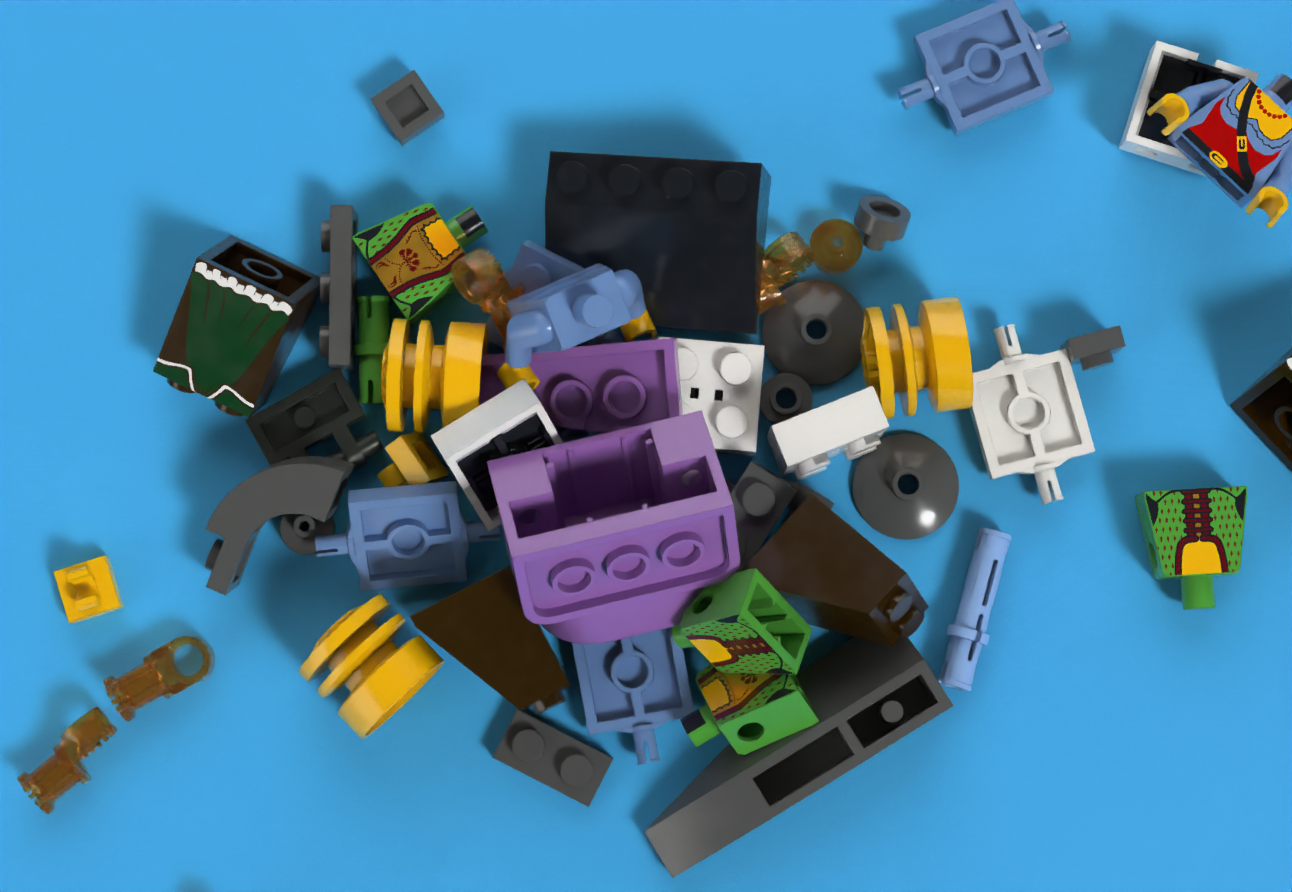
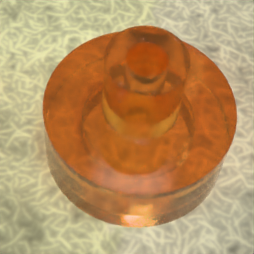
M830 219L818 225L813 231L809 241V256L813 264L822 272L832 275L843 274L857 264L862 253L863 242L859 231L854 225L842 219ZM833 242H838L841 246L836 247L833 245Z

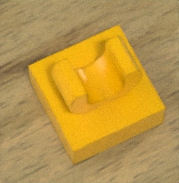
M416 432L401 435L385 447L394 463L377 474L385 487L437 483L449 475L423 434Z
M104 555L54 571L69 623L74 624L124 607L109 556Z

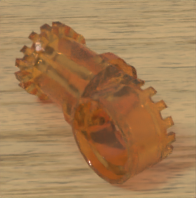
M790 232L781 236L764 250L758 316L773 305L781 307L787 303L778 288L787 282H791L792 278H798L799 275L796 272L800 270L801 273H804L806 270L803 266L806 265L809 268L815 260V254L797 232Z
M477 248L452 264V279L460 294L467 301L479 304L483 313H490L504 339L501 347L505 352L506 329L509 320L512 318L506 302L522 296L525 288L522 283L510 287L504 276V270L499 267L501 265L500 262H493V259L496 257L493 254L488 256L487 254L490 251L487 249L483 251L484 248Z
M183 636L176 638L144 656L143 664L118 678L111 675L104 679L103 683L106 686L105 689L108 697L112 698L115 696V699L111 701L112 704L119 703L116 706L117 712H120L125 721H130L135 718V711L157 698L164 696L168 699L189 686L204 681L211 674L215 666L214 651L209 643L200 637ZM187 644L198 647L203 655V665L200 671L192 676L180 673L175 665L177 651Z
M99 707L93 708L80 717L60 736L62 741L53 747L54 754L30 774L23 772L18 776L17 779L26 793L32 791L28 797L33 799L36 796L37 799L34 800V803L42 811L44 810L46 814H50L56 808L54 802L78 782L86 784L91 779L86 767L80 760L89 756V752L93 753L95 747H101V739L107 742L109 740L107 735L112 737L117 732L116 727Z

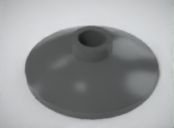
M820 280L796 283L783 290L772 301L765 314L762 326L763 345H765V352L772 365L780 373L795 374L810 386H821L836 382L847 376L861 360L860 340L864 328V312L858 301L848 291L836 284ZM812 321H819L824 324L826 335L821 339H812L806 332V326Z
M901 433L882 438L880 440L881 444L876 446L877 449L862 455L857 463L852 482L855 505L865 522L874 530L887 537L911 540L929 535L948 520L956 506L959 494V479L955 465L941 446L924 436ZM910 475L915 478L917 482L915 493L907 495L899 490L898 480L901 476Z

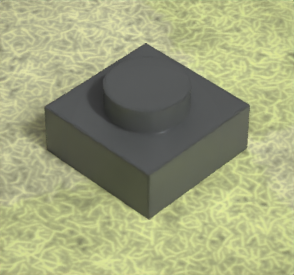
M415 70L370 99L401 146L445 117L444 111Z
M1119 325L1067 339L1060 348L1061 350L1067 349L1071 365L1081 363L1082 370L1088 371L1114 363L1112 354L1119 352L1126 345Z

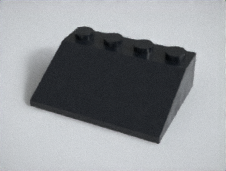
M550 151L545 197V249L585 269L600 263L611 268L613 273L624 269L635 273L641 282L646 309L655 328L756 335L771 176L762 163Z

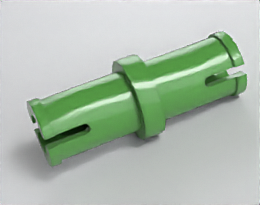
M390 296L356 297V303H358V344L353 345V356L359 357V404H384L381 399V370L383 352L390 338Z

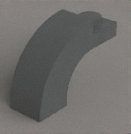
M322 456L296 457L274 463L237 485L217 506L205 530L224 537V541L221 539L215 541L207 557L205 568L212 572L206 587L227 595L239 585L258 534L269 519L284 514H302L325 522L336 513L355 464Z

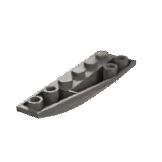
M853 637L798 671L796 677L819 722L746 755L737 754L729 743L644 831L672 878L800 802L953 706L925 659L908 637H901L893 647Z

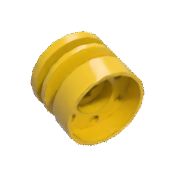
M957 296L921 301L918 310V326L912 327L909 326L906 313L901 304H893L890 308L889 330H886L883 314L879 306L865 308L864 328L860 340L863 377L866 388L874 387L886 419L894 417V394L897 393L899 394L902 410L906 417L916 414L918 391L926 390L928 400L935 413L968 409L972 406L973 373L964 313Z
M394 318L390 338L383 352L381 370V399L384 403L387 429L389 431L403 432L407 408H413L414 431L416 433H424L431 409L441 410L442 426L444 428L479 406L482 355H488V328L486 323L451 321L446 334L445 344L435 345L430 320H421L417 344H411L409 320Z
M378 594L362 606L351 609L336 621L319 638L310 656L298 670L307 682H311L328 668L332 671L317 690V693L323 698L335 693L343 686L350 690V695L343 702L337 714L361 739H365L396 713L431 679L445 662L420 635L410 639L400 647L392 641L406 621L401 614L398 613L380 627L376 624L391 605L382 594Z

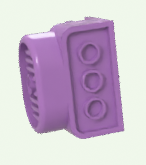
M702 410L487 461L523 613L528 620L541 624L549 633L562 640L576 644H602L680 625L685 610L696 600L705 587L726 581L739 569L740 552L734 504Z

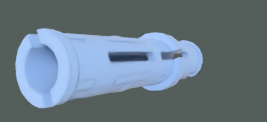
M980 527L978 528V536L954 625L949 624L946 636L950 637L940 677H938V682L941 685L971 692L972 682L981 648L988 645L990 635L986 634L988 620L998 589L1004 560L1012 539L1011 535L1004 532Z

